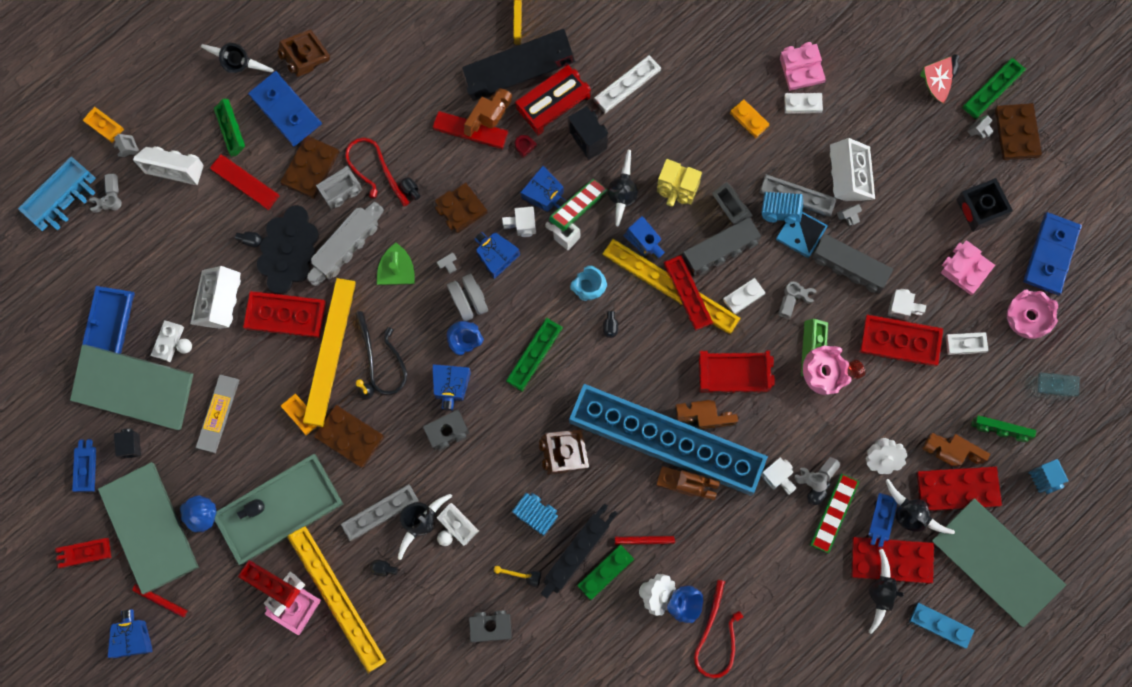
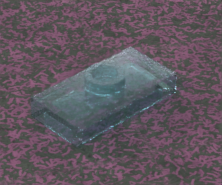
M1041 372L1038 374V393L1079 396L1080 377Z

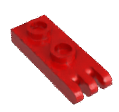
M109 538L55 548V553L63 552L64 554L56 556V561L64 560V563L57 564V568L111 558Z

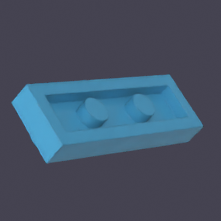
M916 603L909 622L964 649H967L975 631L920 603Z

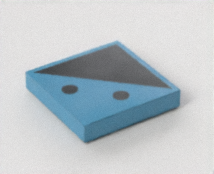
M802 212L801 222L785 223L776 241L809 258L828 225Z

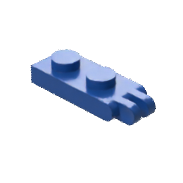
M92 439L86 440V447L85 441L79 440L78 447L74 449L72 491L95 492L96 447H93Z
M882 493L878 494L868 536L872 537L871 545H875L877 538L880 539L878 547L882 548L884 541L888 542L898 504L892 496Z

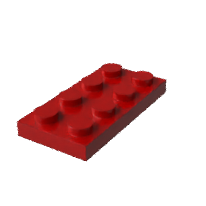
M250 291L243 328L246 330L320 338L326 301L323 299Z
M866 315L860 353L937 367L939 365L943 328Z
M997 466L916 472L919 498L926 501L929 511L963 509L973 498L984 508L1002 506Z
M852 538L851 578L879 580L881 575L879 550L883 549L889 563L890 577L895 578V581L933 583L934 543L888 540V542L884 541L881 548L878 547L880 539H876L875 545H871V538Z

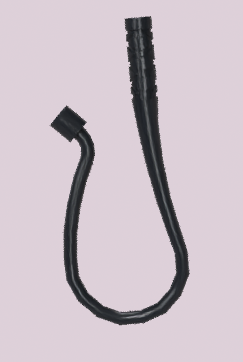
M363 311L356 312L355 314L367 350L372 387L383 395L398 393L407 381V371L399 353L388 341V337H391L394 330L390 327L386 328L384 341L394 353L401 366L403 380L395 390L384 391L374 381L371 340Z

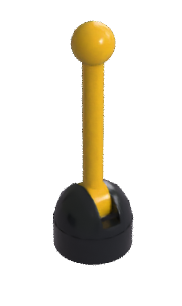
M358 379L356 386L359 387V396L365 400L372 398L374 395L373 387L370 384H364L361 379Z
M495 566L493 569L496 574L504 573L525 578L528 585L538 588L542 573L539 571H530L526 575L501 569L500 566Z

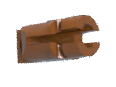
M500 88L489 99L481 97L465 122L464 134L471 137L474 131H478L481 124L489 128L496 126L505 113V109L511 103L512 94Z
M715 401L691 402V409L687 408L686 403L675 405L677 421L682 423H695L697 421V427L700 430L734 426L738 423L737 414L732 415V412H724L718 416Z
M932 432L922 447L924 451L930 454L937 450L936 458L954 467L962 465L966 456H969V460L976 464H983L988 461L991 455L956 434L947 441V438Z
M662 466L656 486L692 497L698 496L715 500L717 493L709 490L704 491L705 487L718 489L720 481Z

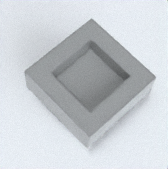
M988 115L978 118L967 132L971 136L979 135L982 139L986 136L989 137L993 133V129L989 125L993 120Z
M118 134L114 137L116 141L114 148L120 150L117 154L119 157L135 155L139 152L133 136Z
M859 204L837 212L839 220L846 219L849 226L855 225L860 222L857 213L861 212L862 209Z
M454 253L436 262L439 269L445 266L449 274L457 270L453 264V261L457 259Z

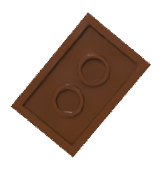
M1034 103L996 106L995 114L1002 159L1040 158L1042 152Z
M307 136L304 138L284 174L281 184L315 199L319 192L316 185L326 179L340 153L339 149Z
M336 405L325 420L323 427H320L314 437L363 469L385 436Z

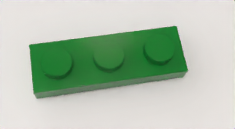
M222 99L214 107V111L230 156H237L245 148L244 140L229 99Z
M979 415L972 420L971 426L976 427L980 432L992 431L996 432L997 436L1015 437L1020 442H1028L1036 436V430Z
M620 545L577 586L592 600L634 558Z

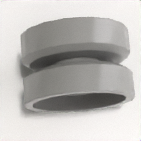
M471 273L462 277L461 281L465 288L464 290L461 289L457 281L446 284L463 321L473 319V312L470 308L472 305L479 315L488 312L484 295Z

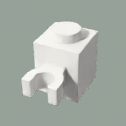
M533 207L515 208V217L502 218L504 229L517 227L518 236L530 237L536 234Z
M549 222L545 224L547 229L553 231L554 240L566 250H569L580 239V229L574 224H571L564 232Z
M896 289L892 294L888 316L906 321L911 316V313L922 316L925 313L926 305L913 303L915 294L910 293L909 290Z
M780 457L761 474V477L773 490L781 485L786 493L790 495L797 489L788 480V477L793 474L791 470L793 467L786 459L782 460Z

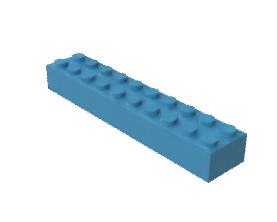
M583 384L569 418V424L697 475L718 480L720 484L750 496L756 490L768 458L766 455L586 384Z

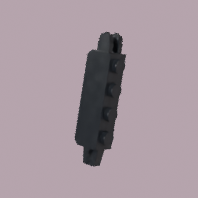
M606 503L602 505L596 514L592 515L545 576L543 583L546 587L540 594L548 599L553 591L558 594L559 591L563 590L610 528V524L618 513L616 511L612 512L607 521H603L600 517L607 510L608 505Z

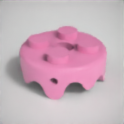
M1024 290L1008 306L1007 321L1009 326L1017 335L1023 338H1041L1051 332L1058 322V303L1050 299L1042 291L1031 292ZM1027 311L1034 312L1036 319L1030 320L1027 317Z
M821 346L811 350L806 355L803 363V375L806 383L814 392L821 395L838 393L841 388L851 382V377L848 376L849 362L840 356L842 352L840 347ZM822 366L826 369V375L822 373Z

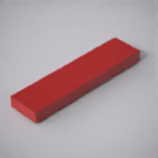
M438 111L433 130L503 150L508 136L507 130L497 127L489 128L481 124L478 131H474L470 137L464 134V125L467 119Z
M222 154L210 167L214 173L267 210L280 197L278 193Z
M682 255L665 261L664 266L694 330L697 331L713 324Z
M250 560L238 575L240 579L287 608H290L300 593V590Z

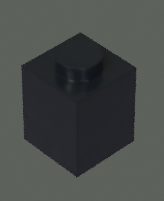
M122 429L120 433H114L116 457L120 459L141 457L139 433L133 431V429Z

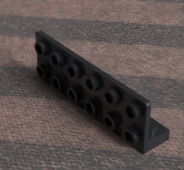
M560 29L463 66L462 69L468 84V94L475 101L495 93L497 89H507L573 64L576 61L564 29Z

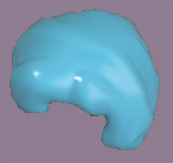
M592 265L584 267V271L578 273L577 278L570 284V289L584 301L599 298L607 287L604 275Z

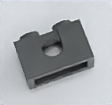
M728 182L712 192L733 224L753 216Z
M459 410L423 426L433 449H438L439 451L449 447V442L454 440L460 442L467 438L466 435L470 434ZM445 428L452 429L450 436H443L442 433Z
M494 611L492 616H486V612L474 613V617H469L472 643L512 639L511 615L506 614V611ZM490 620L496 623V629L492 632H488L485 626Z

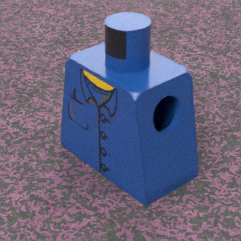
M544 166L540 168L521 191V198L524 201L546 212L553 205L559 209L567 202L561 197L564 193L563 186Z
M643 216L630 226L623 235L643 256L650 252L657 260L665 253L658 245L662 240L661 237Z
M480 232L474 239L480 245L476 249L477 255L494 279L520 256L519 249L497 233H493L488 238L483 232Z
M433 364L434 396L436 399H443L442 410L453 411L454 401H463L471 375L469 367Z
M134 610L121 611L122 623L112 624L110 628L108 658L153 652L146 622L143 620L134 621Z

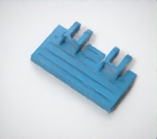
M71 156L18 209L41 231L48 226L44 222L45 219L55 229L59 230L61 227L53 219L57 215L65 222L69 219L58 207L65 210L75 200L71 196L72 193L85 204L87 202L86 198L79 193L84 188L89 194L94 195L96 192L84 181L87 180L91 184L96 178Z

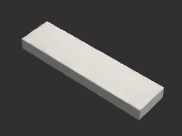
M648 55L594 97L593 101L606 114L661 71V67Z

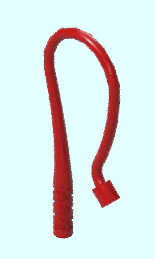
M364 137L352 141L346 149L345 159L352 171L372 186L369 197L376 199L378 192L376 185L363 176L349 160L351 147L363 141L374 145L391 188L402 205L407 206L410 202L389 172L377 143Z
M717 580L709 619L694 654V662L698 671L705 677L712 679L721 678L732 668L735 656L733 622L744 618L742 613L738 611L733 614L729 621L731 653L726 669L719 674L705 672L699 665L698 655L718 612L725 585L723 580Z

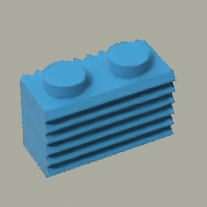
M765 192L761 212L763 219L768 222L781 220L789 224H793L796 221L801 222L804 204L803 195L797 193Z
M1058 459L1029 472L1039 493L1045 491L1046 494H1050L1064 488L1063 483L1069 481Z
M525 493L512 513L545 536L558 519V515L555 514L557 510L549 504L545 507L540 503L541 499L534 493L530 495Z

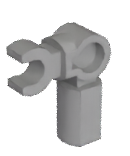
M116 174L104 175L106 196L101 199L96 197L89 199L90 202L97 203L95 207L90 208L92 212L98 213L102 209L118 210L121 207L122 202L117 197L119 188L118 176Z
M790 282L784 289L786 296L783 297L778 315L786 319L791 318L796 302L795 298H802L805 303L812 304L814 300L810 299L808 294L814 295L816 290L813 288L804 289L797 282Z
M829 457L818 473H810L808 469L801 468L800 471L803 476L796 474L795 480L799 484L807 483L813 490L822 492L827 488L826 481H829L840 467V463L837 459Z

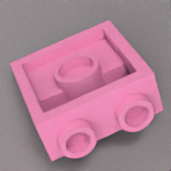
M811 42L802 44L800 48L794 49L793 46H789L781 52L780 61L789 91L825 83L826 79L821 66L822 59L817 44L812 45Z
M966 240L964 244L959 242L953 250L956 254L952 258L948 256L942 266L945 268L941 271V274L972 296L995 267V264L980 254L982 251Z
M302 588L290 608L286 607L279 617L273 614L267 606L265 607V615L295 634L300 635L321 600Z

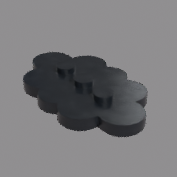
M299 205L289 207L283 218L276 217L271 219L266 226L268 236L260 243V249L263 254L257 260V268L263 276L268 277L267 286L274 294H286L291 289L293 282L305 281L308 273H310L309 263H311V258L316 254L313 246L319 239L318 229L313 224L308 223V212Z

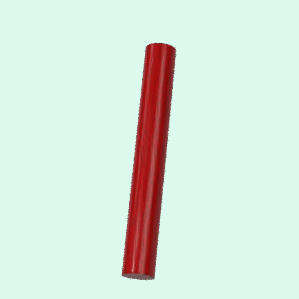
M674 536L615 537V545L675 544Z
M135 584L132 589L133 592L183 618L188 610L153 592L143 595L138 584Z

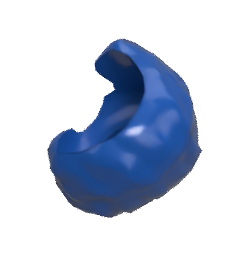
M458 321L447 330V342L456 355H464L465 352H471L475 347L482 345L484 341L478 326L473 322Z
M200 495L193 496L181 504V520L191 531L195 533L204 532L212 527L215 521L216 505L209 498Z
M682 586L673 592L668 602L667 610L677 621L693 623L702 612L703 594L693 586Z

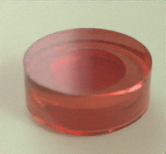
M855 359L849 362V370L854 378L860 379L865 376V368L859 360Z

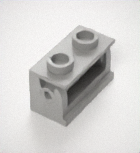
M348 166L316 185L331 209L340 207L345 200L357 196L362 190L360 183Z

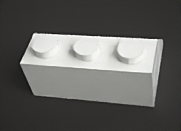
M850 138L830 144L831 174L835 198L843 201L874 200L875 192L870 147Z
M156 146L153 148L145 147L133 159L145 174L198 185L204 166L199 157L188 154V156H185L178 151L171 150L168 152Z
M222 266L202 270L190 324L218 329L230 326L233 320V307L237 300V288L240 285V272Z

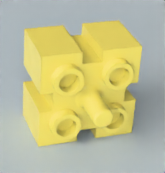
M666 159L658 178L657 192L661 196L668 198L666 203L668 206L673 207L676 198L681 204L688 203L692 205L700 185L702 172L690 167L685 168L677 162Z

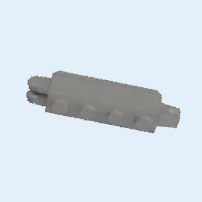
M373 202L365 210L363 208H356L311 258L314 268L307 275L311 285L318 286L325 278L330 280L332 277L337 276L342 265L348 263L352 259L353 253L363 247L366 238L376 232L378 228L377 221L384 211L378 203Z

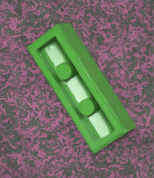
M810 319L804 322L801 376H804L803 363L806 355L817 347L827 346L828 322L817 319ZM822 366V373L825 375V367Z

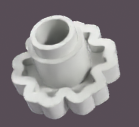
M887 438L878 439L867 450V465L871 471L877 470L879 474H891L893 470L898 471L906 464V449L902 444H896L894 440Z
M656 574L654 579H650L640 586L639 595L643 598L644 606L646 609H649L650 614L656 616L664 614L665 610H667L668 602L676 590L675 582L670 580L668 575Z

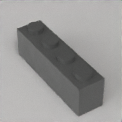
M749 217L684 251L683 259L693 276L697 274L703 275L709 271L710 267L714 265L718 267L725 263V259L731 256L735 258L742 254L744 249L748 248L750 250L759 244L761 235Z
M827 234L822 238L812 257L817 264L821 266L826 265L838 275L843 274L849 277L851 282L855 284L860 283L866 286V289L870 292H877L879 294L894 270Z

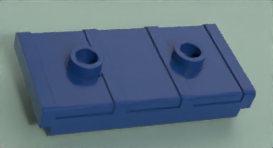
M277 71L248 93L293 147L322 125L321 121Z
M1046 212L1040 225L1023 282L1058 296L1061 295L1082 225Z
M96 286L82 345L86 344L121 354L135 293Z

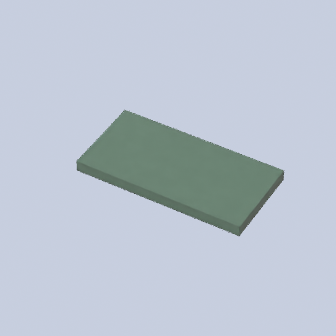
M84 344L81 347L70 400L180 430L194 374Z
M313 454L216 511L215 522L238 564L242 566L249 560L287 539L289 534L304 526L307 527L344 505L316 454ZM254 499H260L264 502L265 509L261 514L251 518L249 516L242 519L238 517L237 512L245 509L244 505Z
M151 462L98 489L143 595L199 568L154 463Z
M975 498L945 526L954 530V534L939 532L932 539L950 559L1023 628L1066 586L1053 571Z

